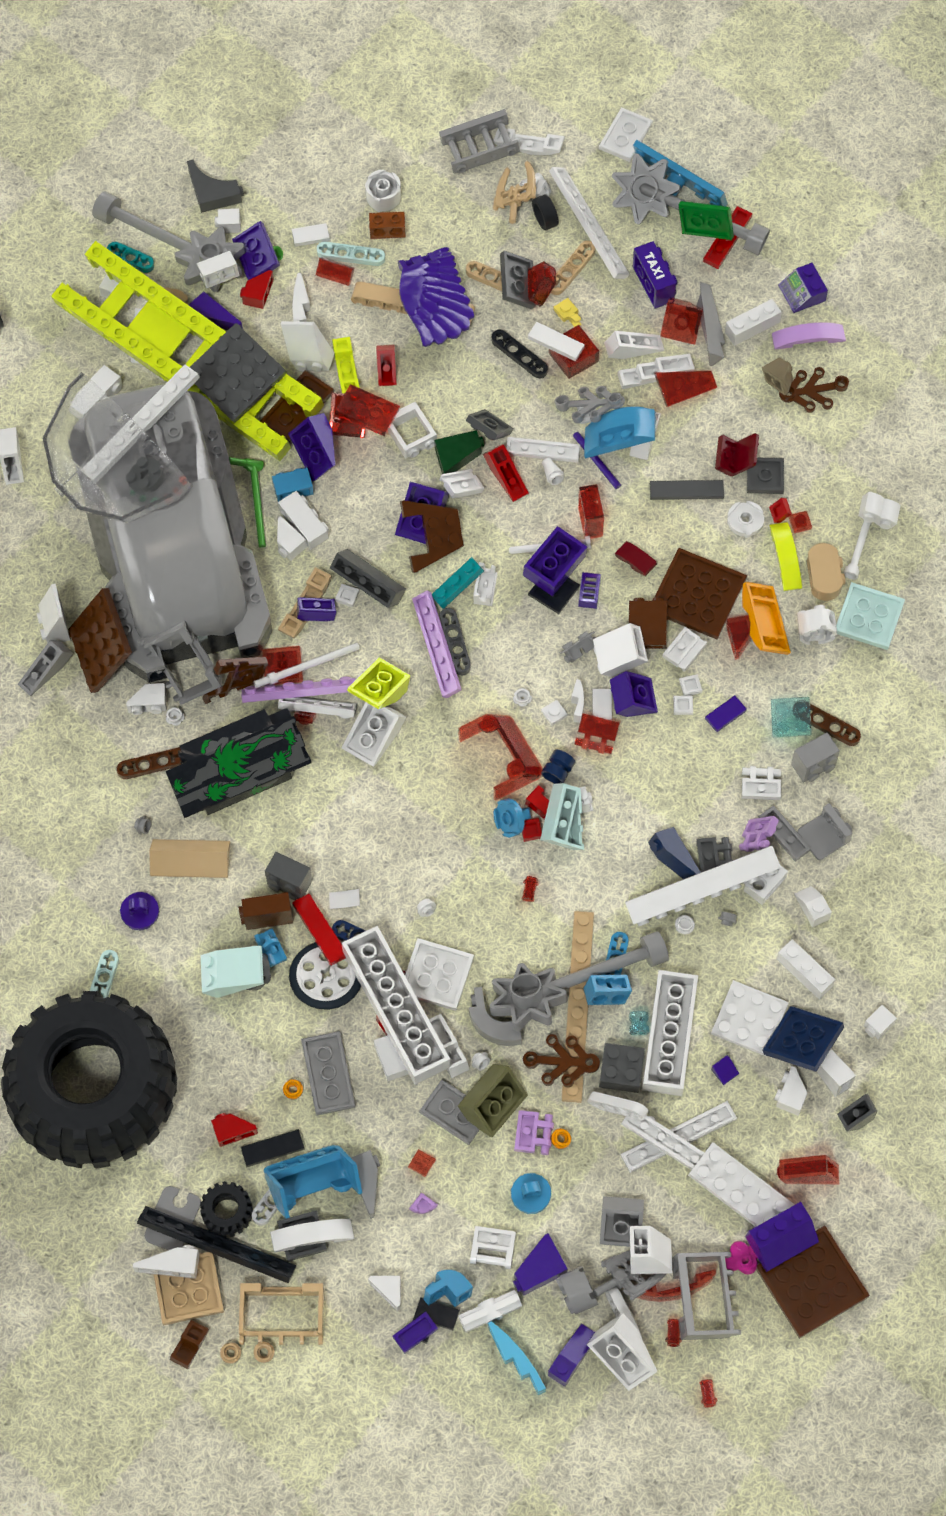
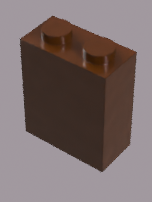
M634 598L633 601H629V623L640 626L645 649H667V601H664L663 598H653L652 601H645L644 598Z
M288 892L241 899L242 906H238L241 924H245L246 930L293 924Z

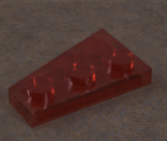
M712 371L654 373L666 407L717 388Z

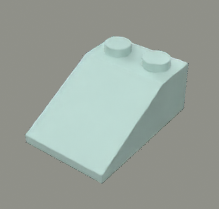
M262 946L216 950L200 955L202 993L219 998L264 984Z

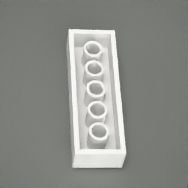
M658 971L642 1091L682 1096L698 975Z

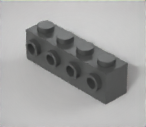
M349 549L338 552L330 566L331 570L387 608L398 605L406 591L405 587Z

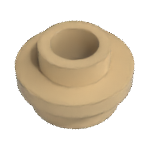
M226 1343L221 1348L220 1356L224 1362L233 1364L240 1359L241 1349L236 1343ZM229 1350H234L235 1354L234 1356L229 1357L227 1356V1352Z
M260 1342L255 1346L254 1357L257 1361L266 1363L274 1357L275 1350L269 1342ZM262 1348L268 1350L267 1356L261 1355Z

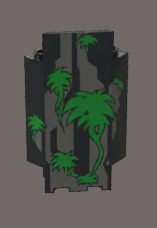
M288 708L269 716L266 710L263 709L179 745L181 753L178 755L181 765L167 770L166 775L184 818H187L204 810L208 816L291 780L292 771L312 762L305 749L302 735L296 726L295 717L291 716Z

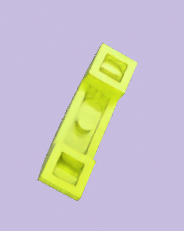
M350 337L332 339L343 398L361 395Z
M788 522L771 524L769 527L776 549L783 590L802 589L799 562Z

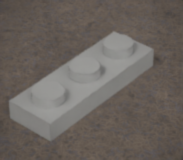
M774 805L758 817L775 816L779 820L776 831L772 836L795 862L811 850V847Z

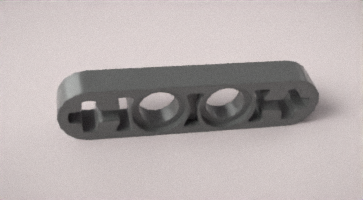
M445 608L440 612V622L452 661L458 675H467L471 670V664L455 610ZM445 614H449L451 616L452 624L448 625L447 618H445ZM456 630L458 635L456 637H449L448 632ZM459 646L463 651L460 654H455L452 649ZM461 658L463 665H466L464 670L459 667V659Z

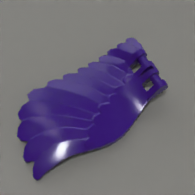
M448 247L437 249L422 257L418 255L410 257V260L398 261L399 270L402 271L399 288L401 303L418 330L422 346L428 347L432 343L443 344L447 337L457 339L462 331L469 330V320L474 318V311L468 306L470 299L464 295L465 288L459 284L461 278L457 277L459 272L454 268L456 267L455 257L451 252H448Z

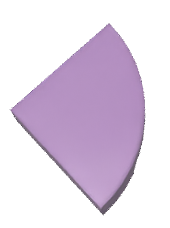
M421 1192L409 1210L414 1213L425 1214L426 1212H431V1210L433 1211L438 1204Z

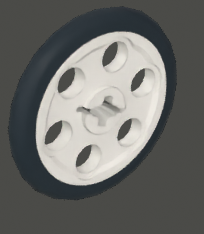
M316 942L312 943L298 952L293 959L289 969L290 987L296 997L310 1007L324 1010L339 1008L350 1002L357 995L361 984L346 958L342 960L348 963V967L345 969H340L337 966L338 963L330 966L328 961H322L319 958L322 951ZM306 963H311L314 965V969L312 971H305L303 966ZM327 971H329L330 977L327 976V977L324 978V980H323V974H322V973L325 974ZM341 979H347L350 983L346 987H341L338 982ZM308 981L315 983V987L311 990L304 987V984ZM325 989H330L333 994L327 998L322 995V992Z

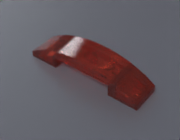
M716 1270L695 1274V1283L689 1284L690 1295L706 1287L715 1278ZM655 1285L637 1298L656 1302L681 1299L680 1287L657 1292Z

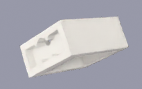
M416 402L383 417L384 427L405 459L416 457L420 451L424 449L429 450L434 447V440L437 439V434ZM417 417L428 435L406 445L395 427Z

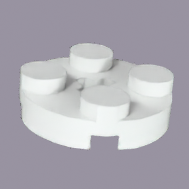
M747 501L746 503L737 502L729 509L727 524L736 535L749 538L759 533L763 528V510L752 501ZM749 516V522L742 521L741 517Z

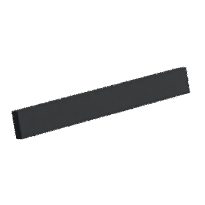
M145 1206L137 1221V1224L286 1283L290 1282L297 1266L148 1206Z

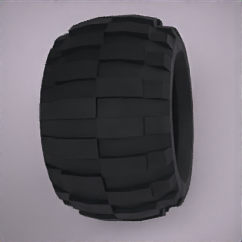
M83 991V995L79 998L71 999L69 993L56 997L57 1004L47 1009L41 1005L30 1013L32 1021L28 1025H19L12 1036L14 1044L12 1050L6 1049L2 1065L4 1076L1 1079V1089L7 1112L18 1133L26 1143L35 1147L39 1154L52 1161L58 1159L63 1161L66 1166L81 1169L83 1164H93L96 1169L111 1166V1160L123 1157L124 1161L137 1155L136 1149L140 1145L146 1143L149 1146L160 1133L158 1127L162 1121L167 1122L172 1111V1100L177 1092V1074L169 1042L163 1030L154 1023L153 1018L137 1005L135 1008L130 1006L129 1001L120 996L111 994L110 998H103L98 991ZM91 1045L112 1048L120 1061V1075L115 1087L108 1095L92 1103H75L58 1093L53 1085L51 1074L56 1065L66 1055L76 1049Z

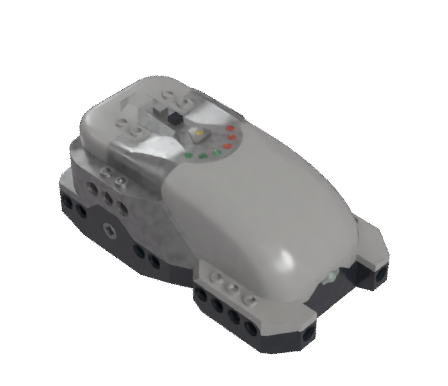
M165 384L126 392L96 401L88 409L86 415L75 423L68 439L101 572L109 580L105 588L110 590L132 651L131 655L124 661V664L128 670L149 683L167 678L163 672L166 671L164 662L167 665L197 656L190 644L187 645L180 633L154 644L159 657L149 658L146 656L151 652L149 647L145 648L144 644L139 645L137 642L144 636L149 637L160 634L185 621L187 623V630L189 633L193 632L207 654L238 647L241 658H251L261 654L272 633L270 614L254 555L251 550L245 547L247 539L245 523L219 420L213 405L206 397L197 392L186 391L150 429L141 435L138 442L96 484L92 483L80 472ZM140 457L154 458L164 467L163 473L165 477L161 486L153 492H145V495L135 493L125 479L130 469L137 463Z

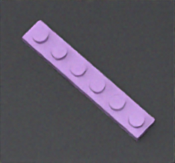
M427 590L412 598L442 697L449 698L462 691L432 593Z
M341 677L339 680L326 678L319 682L307 680L300 684L287 682L280 686L268 684L260 688L248 686L242 689V703L348 692L347 688L355 681V678Z

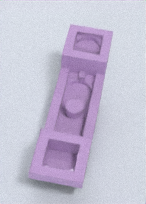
M836 323L800 324L772 333L774 349L792 348L794 344L828 341V343L846 341L843 325Z

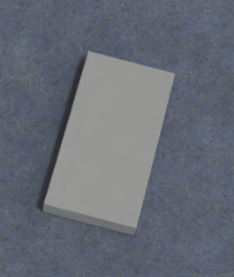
M340 1031L301 1039L316 1116L356 1108Z

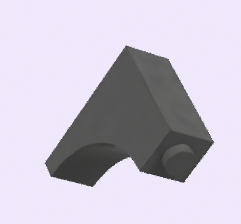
M194 159L187 161L188 171L201 213L242 203L241 196H244L242 186H238L237 180L226 181L211 178L199 170Z

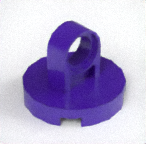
M144 892L132 893L124 899L120 908L121 919L125 925L132 930L139 931L150 928L157 921L160 912L155 898Z

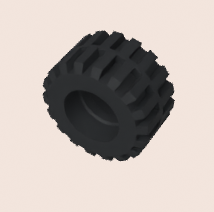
M227 1181L222 1182L223 1185L216 1183L214 1184L215 1188L211 1189L209 1187L207 1189L208 1193L203 1194V1201L200 1202V1213L209 1231L212 1230L213 1233L221 1234L224 1237L226 1235L234 1237V1233L238 1232L241 1234L243 1232L242 1229L244 1227L247 1229L249 1226L248 1222L252 1220V1203L247 1191H244L242 1186H236L234 1182L227 1184ZM223 1200H233L238 1204V1211L231 1218H219L214 1212L218 1203Z

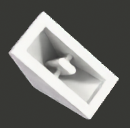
M370 1276L368 1278L369 1284L398 1312L401 1305L400 1276Z

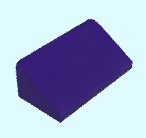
M297 597V619L301 621L324 622L335 620V599Z

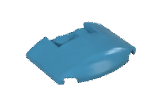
M637 406L623 407L602 414L599 422H591L585 427V459L655 441V409Z

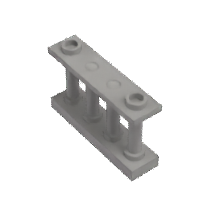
M505 109L439 131L442 145H449L455 161L451 162L454 174L464 173L466 170L507 156H513L520 152L518 140L511 141L505 125L509 123ZM496 128L499 129L505 143L497 147L494 146L488 132ZM482 134L488 150L478 153L472 137ZM466 140L471 156L461 158L456 142Z

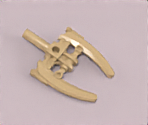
M528 161L525 162L527 183L523 186L519 184L516 187L511 186L508 191H505L506 181L510 173V169L506 167L497 186L493 209L497 211L498 208L504 209L505 206L509 205V222L511 224L516 223L517 207L521 206L522 201L528 202L531 198H536L535 173L531 163Z

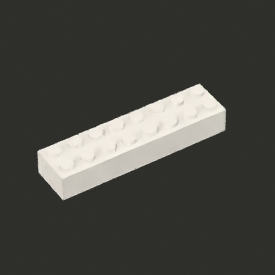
M378 926L342 942V949L346 959L414 1085L450 1068V1058Z

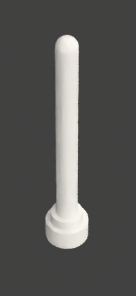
M863 521L851 563L845 567L843 572L846 578L852 580L858 578L859 567L857 565L871 523Z

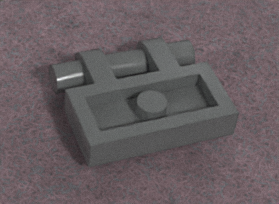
M716 837L696 839L701 873L733 861L731 857L732 844L729 843V837L721 838L722 844H717ZM718 852L723 853L724 860L719 861Z

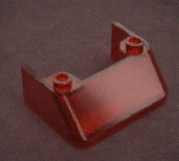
M485 714L459 727L458 736L459 741L462 742L482 731L492 733L497 730L514 761L510 762L506 769L510 779L493 787L494 800L497 801L538 780L542 776V766L512 717L508 715Z

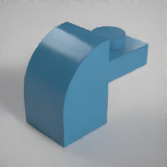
M442 1270L437 1272L435 1282L430 1283L425 1288L424 1301L429 1306L445 1295L453 1306L456 1307L471 1297L473 1286L461 1273L455 1270Z

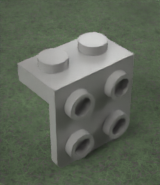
M830 803L823 807L821 815L800 827L797 832L811 847L810 851L817 860L824 859L849 843L853 834L851 826L841 819L838 809L836 807L833 808Z

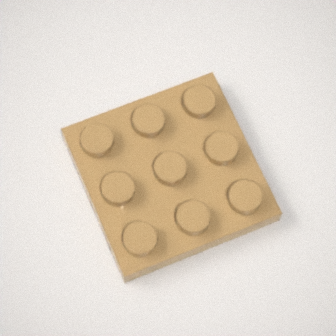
M200 1253L196 1279L154 1274L163 1326L224 1313L216 1265L212 1253Z

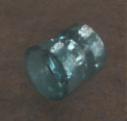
M633 1011L629 1013V1021L631 1022L629 1027L630 1035L649 1034V1026L647 1025L649 1020L648 1012Z

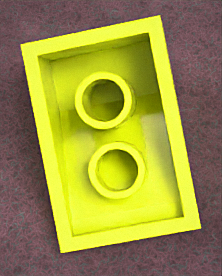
M379 657L347 688V691L373 707L381 709L397 702L407 692L410 675Z

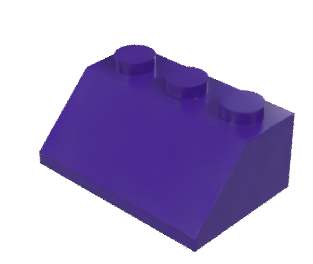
M802 1202L795 1204L749 1230L745 1235L766 1272L819 1242L813 1221Z

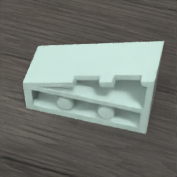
M565 783L553 784L540 838L541 841L572 850H584L581 833L583 832V825H581L580 813H582L581 788Z

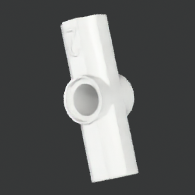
M513 1290L498 1298H489L478 1304V1307L458 1315L464 1331L467 1333L484 1324L488 1325L491 1321L502 1319L504 1315L521 1308L522 1304L518 1294Z

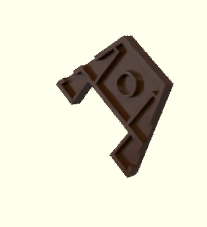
M405 500L400 501L402 518L416 515L422 516L427 553L409 556L412 573L420 571L464 546L458 509Z
M266 657L217 660L214 668L216 675L228 673L223 686L203 695L204 703H210V699L218 695L220 698L225 697L232 689L236 688L239 691L254 685V681L263 677L268 665Z

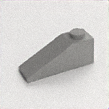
M50 640L19 681L18 685L29 696H32L64 667L73 655V652L61 641Z
M369 1150L351 1157V1159L357 1164L362 1188L361 1196L370 1219L375 1216L378 1183L377 1167L380 1166L377 1156H373Z

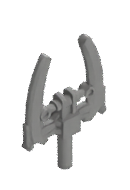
M629 1250L601 1262V1266L603 1268L606 1267L607 1273L612 1274V1279L593 1289V1293L598 1297L617 1286L619 1290L624 1288V1293L630 1295V1300H634L655 1286L667 1273L654 1274L646 1280L640 1278V1274H631V1265L627 1264V1261L630 1260ZM634 1279L638 1284L633 1285L631 1281Z

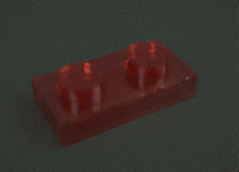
M321 257L319 258L316 276L349 286L355 268Z

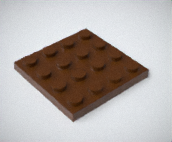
M678 548L654 598H663L664 601H667L668 620L718 640L743 588L747 575Z
M102 588L68 629L91 693L98 692L132 653L109 588Z
M826 1226L816 1230L819 1240L817 1244L768 1272L765 1271L761 1263L757 1265L756 1269L799 1339L870 1296Z

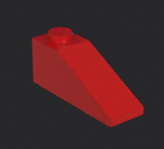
M504 444L483 454L490 470L513 502L529 494Z

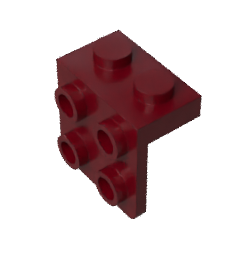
M754 433L739 441H735L725 435L719 436L715 469L733 477L754 467L757 463L759 435Z

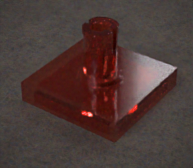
M300 646L262 650L263 657H266L268 661L264 672L265 677L269 673H277L301 664ZM301 671L280 679L274 685L287 682H303V673Z

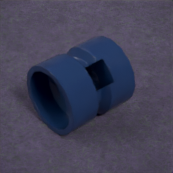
M555 749L549 758L551 762L546 763L541 771V775L546 780L559 784L565 782L568 776L567 773L575 765V760L568 753Z

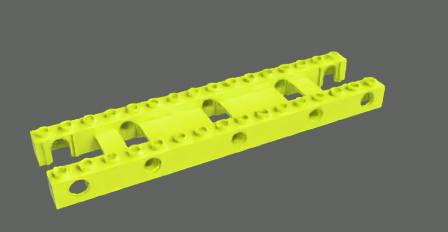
M97 241L91 245L84 255L93 268H98L100 265L110 280L113 279L119 283L103 304L98 308L86 296H81L71 289L69 284L65 285L63 282L51 295L59 307L166 382L182 368L181 365L170 357L189 333L193 336H198L204 341L187 361L186 365L188 367L226 333L225 330ZM133 294L138 297L141 296L148 302L128 327L114 319ZM288 374L280 379L235 423L194 384L187 390L197 392L206 397L213 405L218 419L278 461H281L291 449L289 442L285 436H280L270 429L265 422L262 423L255 418L274 392L285 399L289 405H294L296 402L302 407L306 417L317 415L324 406L321 397Z

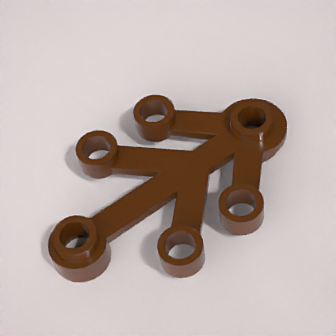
M817 367L814 369V373L803 388H797L807 378L806 371L799 370L788 392L791 396L783 395L779 392V397L787 403L794 401L804 407L806 412L812 413L815 411L816 405L814 402L800 397L806 395L822 404L824 409L829 410L833 407V400L825 398L818 393L831 390L846 391L849 380L846 376L840 375L832 383L815 385L825 374V370L822 367ZM821 371L822 374L818 375L816 374V372ZM803 374L805 377L800 378L798 375ZM825 402H830L831 405H830V406H827V405H825L824 403H825ZM812 405L813 408L809 409L807 408V406Z
M554 1034L547 1036L546 1043L560 1057L538 1056L533 1051H529L523 1056V1063L529 1069H534L539 1064L558 1066L551 1073L547 1072L542 1075L541 1080L545 1086H551L554 1080L571 1066L578 1068L572 1074H565L561 1078L563 1086L567 1088L573 1086L574 1081L584 1073H594L600 1067L599 1058L595 1054H587L578 1044L575 1036H568L566 1038V1045L568 1048L573 1049L580 1058H572L560 1045L557 1036ZM550 1039H556L555 1043H549ZM575 1040L576 1042L573 1045H569V1041ZM529 1056H533L534 1059L532 1061H527ZM592 1060L593 1064L588 1066L586 1062ZM546 1077H551L549 1082L544 1081ZM570 1078L571 1082L564 1083V1080Z

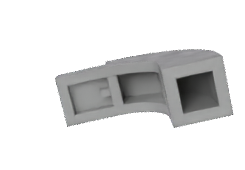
M475 987L474 994L471 995L472 1007H469V1016L476 1031L483 1038L497 1045H522L521 1031L514 1030L512 1021L501 1022L490 1017L485 1009L482 987Z

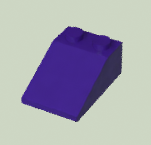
M324 413L308 417L288 433L305 468H308L312 482L319 479L336 465L332 428Z
M410 481L405 501L446 507L449 493ZM401 512L395 535L426 544L422 516L416 515L402 518Z

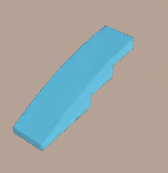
M492 1321L489 1322V1331L505 1365L513 1361L521 1380L530 1377L537 1394L545 1393L546 1387L524 1352L503 1330Z

